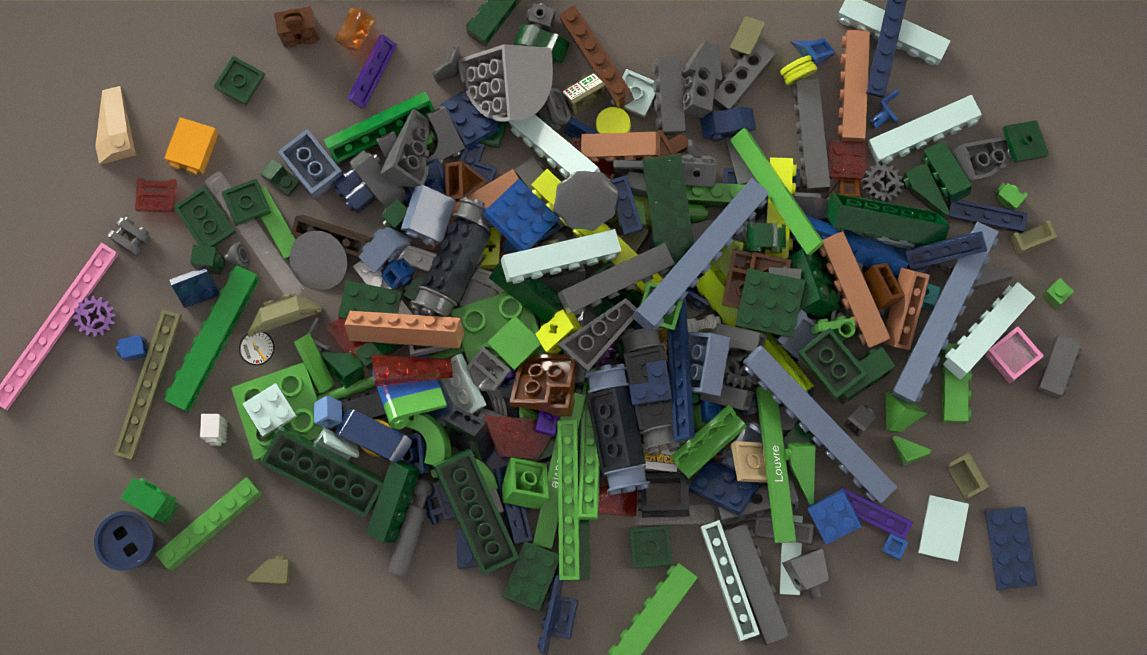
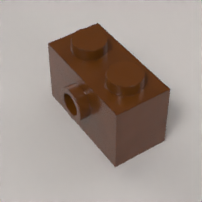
M887 262L873 265L863 274L878 310L892 307L905 296Z

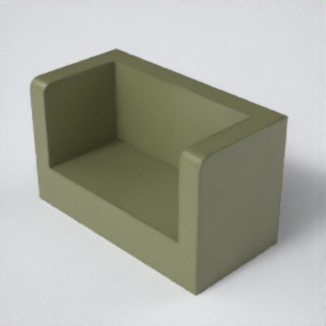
M1048 220L1043 225L1018 234V232L1014 233L1010 241L1017 256L1053 243L1057 235L1050 220Z
M970 453L945 466L965 500L989 487Z

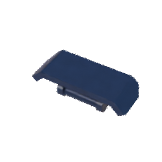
M348 409L342 417V423L336 427L335 434L393 463L402 460L412 444V440L404 434L353 409Z

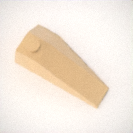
M121 86L102 90L95 146L100 165L136 156Z

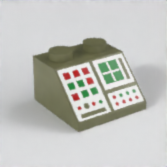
M595 73L584 75L580 78L579 82L574 85H567L562 91L567 106L573 115L578 114L606 97L605 84Z

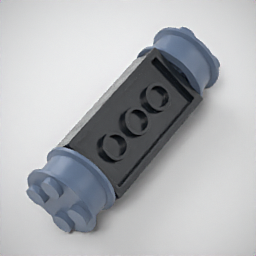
M625 364L614 365L613 368L612 365L601 366L599 371L597 369L588 370L585 378L589 380L590 391H588L590 395H586L600 469L601 473H604L608 478L609 489H607V492L610 495L620 494L621 490L623 493L633 492L636 490V487L637 490L649 488L648 484H650V481H646L644 468L647 466L643 465L646 462L635 407L632 405L630 383H627L625 371L627 367H625Z

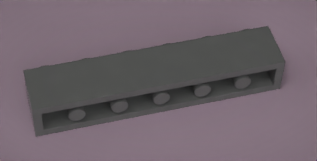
M819 78L796 80L795 87H792V97L796 98L794 115L798 116L796 133L800 134V140L797 142L798 152H802V158L799 159L800 170L804 171V176L801 177L802 188H805L806 193L829 192L830 178Z
M663 243L558 293V296L567 315L571 313L578 315L584 312V307L588 305L595 307L603 303L601 299L607 296L609 299L620 295L618 291L624 288L626 291L637 287L636 283L641 280L643 283L654 279L653 275L658 272L660 275L671 271L670 267L675 263L666 244Z
M744 524L725 531L724 534L765 645L789 637L788 632H791L787 620L783 621L781 613L784 612L780 602H776L774 598L776 590L773 583L769 584L766 577L769 575L768 569L765 564H761L759 559L762 557L761 551L758 546H754L752 539L755 536L752 528H748Z

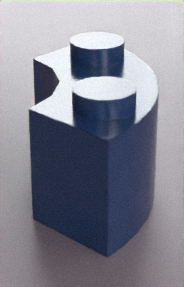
M739 106L724 111H712L704 118H700L703 138L712 139L713 142L721 141L723 138L734 137L743 128H746L749 132L756 130L753 108Z

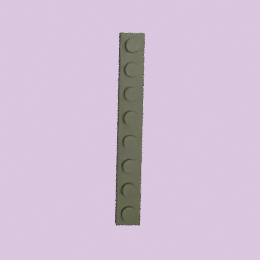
M163 309L161 311L113 454L115 456L134 461L182 317L181 314Z

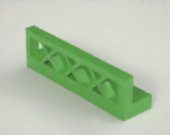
M728 405L694 435L695 438L688 440L670 457L678 469L689 479L747 426L736 415L733 408Z

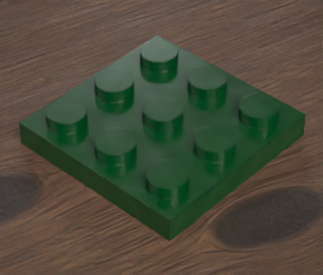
M748 268L735 326L794 338L806 280Z

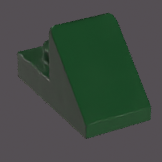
M271 160L260 173V175L288 197L301 183L285 170L283 165L274 160Z

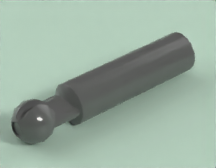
M426 479L417 481L414 487L415 497L413 503L408 504L388 569L389 572L401 576H407L427 511L424 505L427 497L433 492L432 483Z

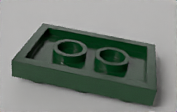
M205 186L173 206L197 243L201 246L215 247L236 233Z
M346 280L338 318L346 320L350 311L398 314L403 292Z

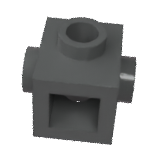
M534 3L532 9H528L526 19L529 25H535L544 31L551 32L556 16L555 9L550 8L544 3Z

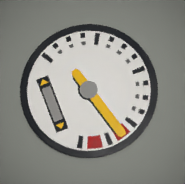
M266 332L250 337L247 333L239 344L241 358L247 364L253 366L267 363L272 358L275 350L274 341Z

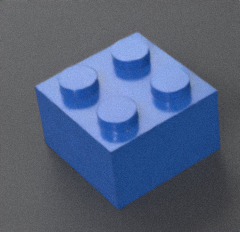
M844 488L808 506V511L826 544L862 527V522Z

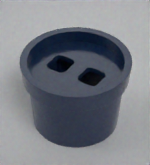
M120 511L109 515L100 523L94 536V548L96 555L104 565L114 570L125 571L144 566L153 558L157 549V538L149 523L142 516L130 511ZM125 528L128 533L127 536L118 541L116 534ZM133 542L138 551L128 557L124 552V547Z

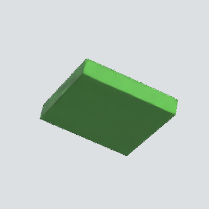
M516 316L487 342L514 371L542 345L539 339Z

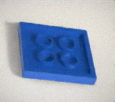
M520 179L513 183L482 213L519 252L530 249L559 220Z

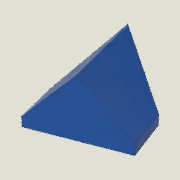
M825 38L816 41H790L802 57L810 55L816 66L836 53Z

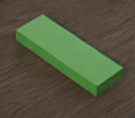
M310 333L296 340L294 344L319 393H323L334 386L335 383Z

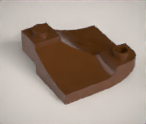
M733 249L721 305L739 309L748 268L769 273V267L783 268L786 266L790 268L791 260Z
M541 354L530 357L517 370L510 398L511 407L530 408L550 413L553 416L572 417L575 404V379L578 364L567 354Z

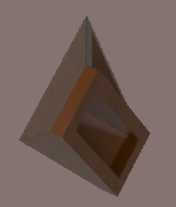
M463 161L445 163L446 196L455 200L463 199V197H468L489 182Z
M839 178V182L824 199L830 198L831 192L860 197L858 179Z

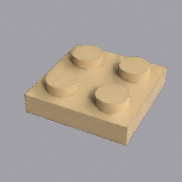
M742 441L731 443L737 481L768 483L763 443Z

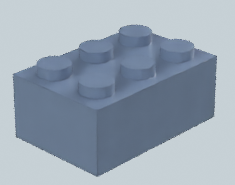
M308 129L277 151L315 200L335 185L333 182L343 175L340 168Z
M688 332L692 393L720 396L730 337L713 333Z

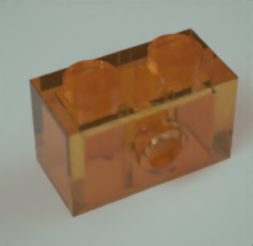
M350 8L334 40L347 50H360L376 18L362 8Z

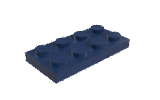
M1025 507L985 511L996 590L1037 586Z

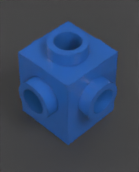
M401 258L397 261L392 260L389 262L381 277L394 290L402 285L405 287L410 283L415 270L404 258Z

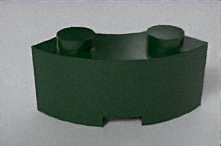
M526 24L521 25L514 41V45L551 48L552 64L554 62H563L570 45L559 34L550 33L535 25Z

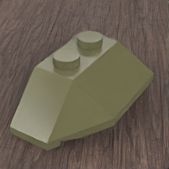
M292 293L281 296L282 300L274 302V299L265 301L263 306L260 307L248 335L250 337L320 313L323 308L315 302L298 294L292 295Z

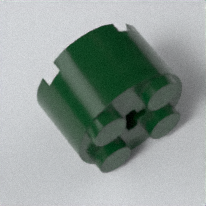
M755 223V227L751 228V225L748 224L747 249H750L751 253L762 254L763 250H770V253L773 254L782 253V249H786V225L782 224L781 228L777 227V223Z

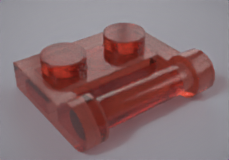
M138 178L135 210L141 212H174L173 206H175L177 180L158 181ZM168 188V192H147L144 189Z

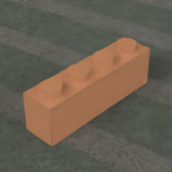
M657 132L582 134L581 153L593 163L599 162V159H606V162H614L617 159L636 161V158L660 156V134Z
M901 268L897 282L905 296L890 308L886 323L890 339L882 343L910 350L930 275Z

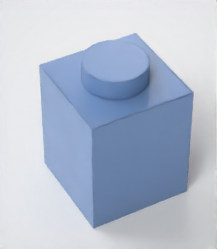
M325 396L314 403V424L331 429L342 423L341 401L331 396Z

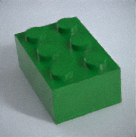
M133 477L120 497L145 514L165 524L169 523L180 504L175 502L176 497L161 490L160 487L142 477L140 480Z

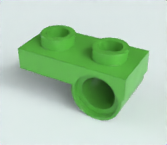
M846 316L834 318V321L831 322L828 319L819 320L815 326L811 327L812 335L822 334L828 328H831L837 337L843 341L851 337L855 332L854 318L846 319ZM841 327L844 329L845 334L841 332Z

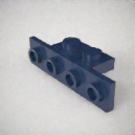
M556 575L555 579L551 582L552 595L547 601L546 609L548 613L542 623L544 631L538 641L539 653L544 655L548 654L551 636L571 639L579 603L578 600L561 597L564 580H559V575Z

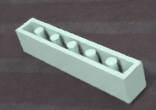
M845 0L838 13L837 20L845 26H852L860 31H870V35L878 40L885 10L863 0ZM903 19L896 49H902L912 57L922 58L927 64L939 66L950 40Z
M970 95L870 139L867 147L875 163L883 164L885 162L888 164L896 156H906L910 153V150L915 148L917 150L922 149L930 141H940L946 134L951 133L953 135L961 131V128L964 126L971 127L976 125L982 114L973 96Z
M535 114L523 120L509 121L512 127L510 129L517 138L519 136L522 137L523 142L529 148H535V152L541 158L545 157L551 167H557L564 178H568L576 171L600 172L593 162Z
M613 229L503 255L501 263L506 281H513L515 284L524 281V278L528 277L537 279L549 272L553 275L560 273L562 269L566 268L574 270L583 264H587V266L599 263V260H615L620 254L621 248L616 231Z
M1019 282L1014 287L1009 285L1002 293L1005 297L1002 300L998 297L991 305L993 310L991 312L987 310L979 318L982 322L979 325L975 323L968 330L971 334L968 337L964 335L957 342L959 347L956 350L952 348L946 354L947 360L943 365L958 379L961 380L1035 299V296Z
M720 520L701 526L700 531L739 642L758 636L760 633Z

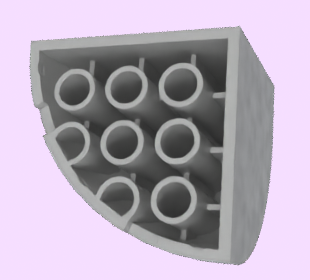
M503 44L458 59L461 80L466 83L468 89L466 93L470 101L480 113L495 121L508 122L529 118L542 108L549 96L553 80L551 48Z

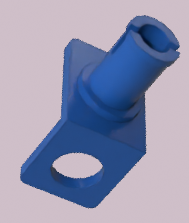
M898 89L880 101L882 111L869 119L875 129L888 119H892L895 124L898 123L897 117L886 105L899 95Z

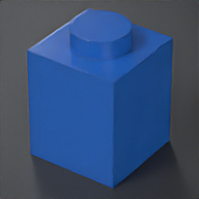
M137 335L118 339L117 354L124 361L136 360L147 356L146 340L143 336Z

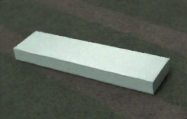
M793 516L794 522L802 523L803 516ZM781 543L780 594L800 595V591L795 588L782 562L801 555L802 543Z

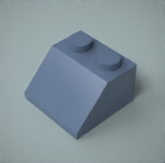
M388 227L383 230L380 228L373 235L374 239L372 242L364 245L362 248L363 252L359 258L376 273L386 269V266L392 260H397L413 239L393 228Z

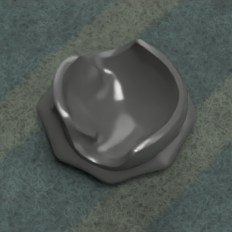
M576 171L557 185L553 210L563 219L568 227L593 231L614 216L618 190L602 172Z

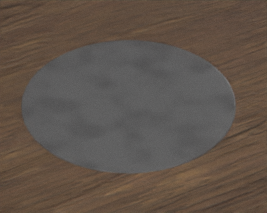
M310 231L302 234L293 243L290 250V266L296 278L303 285L315 290H327L339 284L347 270V256L343 246L335 237L322 231Z

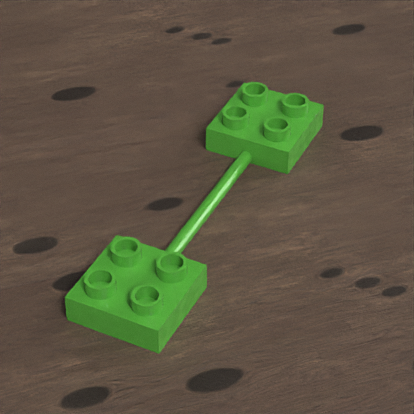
M505 291L451 310L452 317L461 319L464 331L460 348L444 350L430 355L429 358L433 367L448 362L458 354L466 355L470 363L483 346L510 367L487 342L514 316L535 336L539 328L533 312ZM541 345L527 359L535 355L548 353ZM303 362L234 386L231 389L253 458L256 462L260 463L265 450L277 430L266 437H262L243 406V403L276 383L297 416L283 426L314 442L324 429V427L314 424L315 402L325 396H331L336 400H340L377 386L374 377L370 376L357 381L347 389L342 386L318 395L313 379Z

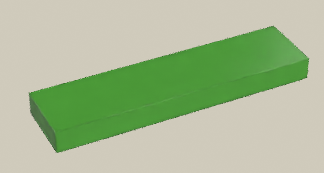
M264 187L261 190L271 210V214L261 218L284 259L287 260L290 258V250L296 239L291 234V230L267 188Z

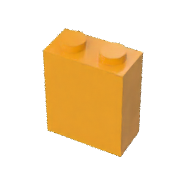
M180 117L164 159L168 162V166L174 169L181 167L193 175H197V173L204 174L219 133L213 127Z

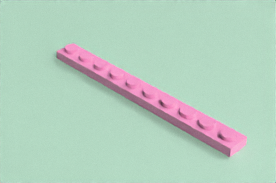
M101 242L0 384V406L8 411L72 321L73 316L77 314L74 308H80L78 302L84 304V298L89 297L118 256L117 252Z

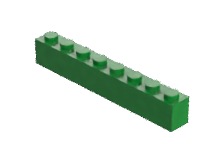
M238 265L230 271L228 275L229 280L226 286L224 285L221 288L217 303H213L209 318L205 319L202 323L201 333L194 338L192 342L193 347L190 353L185 355L181 370L176 372L172 387H169L165 392V401L187 413L190 412L260 281L257 274Z

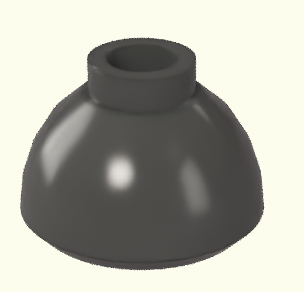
M241 242L233 244L228 253L225 254L226 263L234 267L236 265L242 268L248 267L250 263L249 250Z

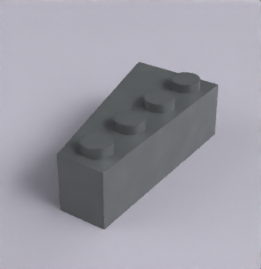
M625 298L558 343L557 346L584 371H588L634 320L631 316L637 308Z

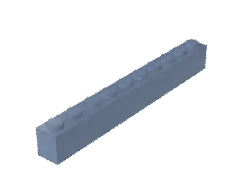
M751 178L631 317L648 332L653 327L658 329L665 321L662 317L665 314L670 315L676 308L674 303L677 300L681 302L688 294L685 290L689 286L693 288L700 280L697 276L700 273L704 275L711 267L709 265L712 259L716 261L721 256L722 252L720 250L724 246L727 249L734 241L732 236L734 234L739 235L745 228L743 223L746 220L750 222L756 215L754 210L757 207L761 209L767 202L765 197L769 192Z
M978 221L973 227L971 234L983 232L987 251L958 258L891 395L911 405L915 401H920L924 393L921 388L924 383L928 384L932 374L929 372L932 366L936 368L941 358L938 354L941 349L945 350L949 342L946 338L949 332L953 333L957 326V323L954 321L957 315L961 317L966 306L963 303L965 299H970L974 291L971 287L974 282L977 283L982 275L980 269L982 265L986 266L991 257L988 255L990 248H995L999 240L996 238L998 231Z
M758 346L743 361L746 365L744 370L751 377L755 375L759 379L757 383L765 391L769 389L773 393L772 399L779 405L782 403L786 407L784 411L792 419L796 417L800 421L799 427L806 433L809 431L813 435L811 439L819 447L823 445L827 449L825 451L826 455L831 460L836 459L840 463L838 467L846 475L850 473L854 477L852 479L853 483L859 488L863 487L867 491L865 495L872 502L876 500L882 503L897 488L887 475L762 346Z

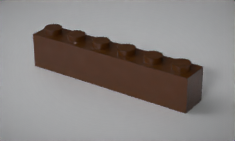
M574 5L559 14L563 26L593 72L604 82L605 90L616 107L622 108L634 101L631 90L576 6Z

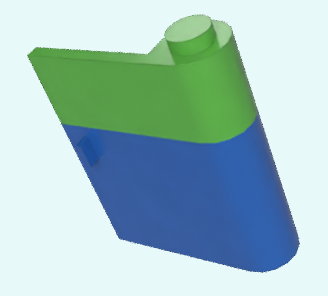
M428 354L382 364L374 368L372 374L389 424L393 429L404 428L409 422V416L447 407Z

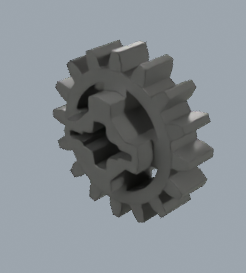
M885 162L881 166L879 163H876L874 167L870 166L868 171L864 173L863 176L865 178L862 180V183L866 184L862 189L868 190L866 196L872 195V200L879 199L881 202L885 200L887 203L896 200L898 195L902 193L901 188L904 186V183L900 182L903 176L897 175L899 170L893 171V165L888 168Z
M739 351L738 355H735L733 352H731L730 356L727 355L726 369L723 379L726 378L727 384L732 382L733 387L740 385V388H743L744 385L750 388L751 383L757 384L759 379L755 375L751 377L744 370L746 365L743 361L749 356V353L742 355L741 351Z

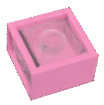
M1016 327L984 354L1009 384L1043 357V354L1019 327Z

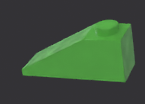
M810 442L787 443V449L784 450L787 464L805 501L810 505L814 504L815 446Z

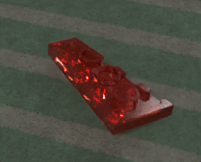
M372 355L375 386L453 378L451 359Z

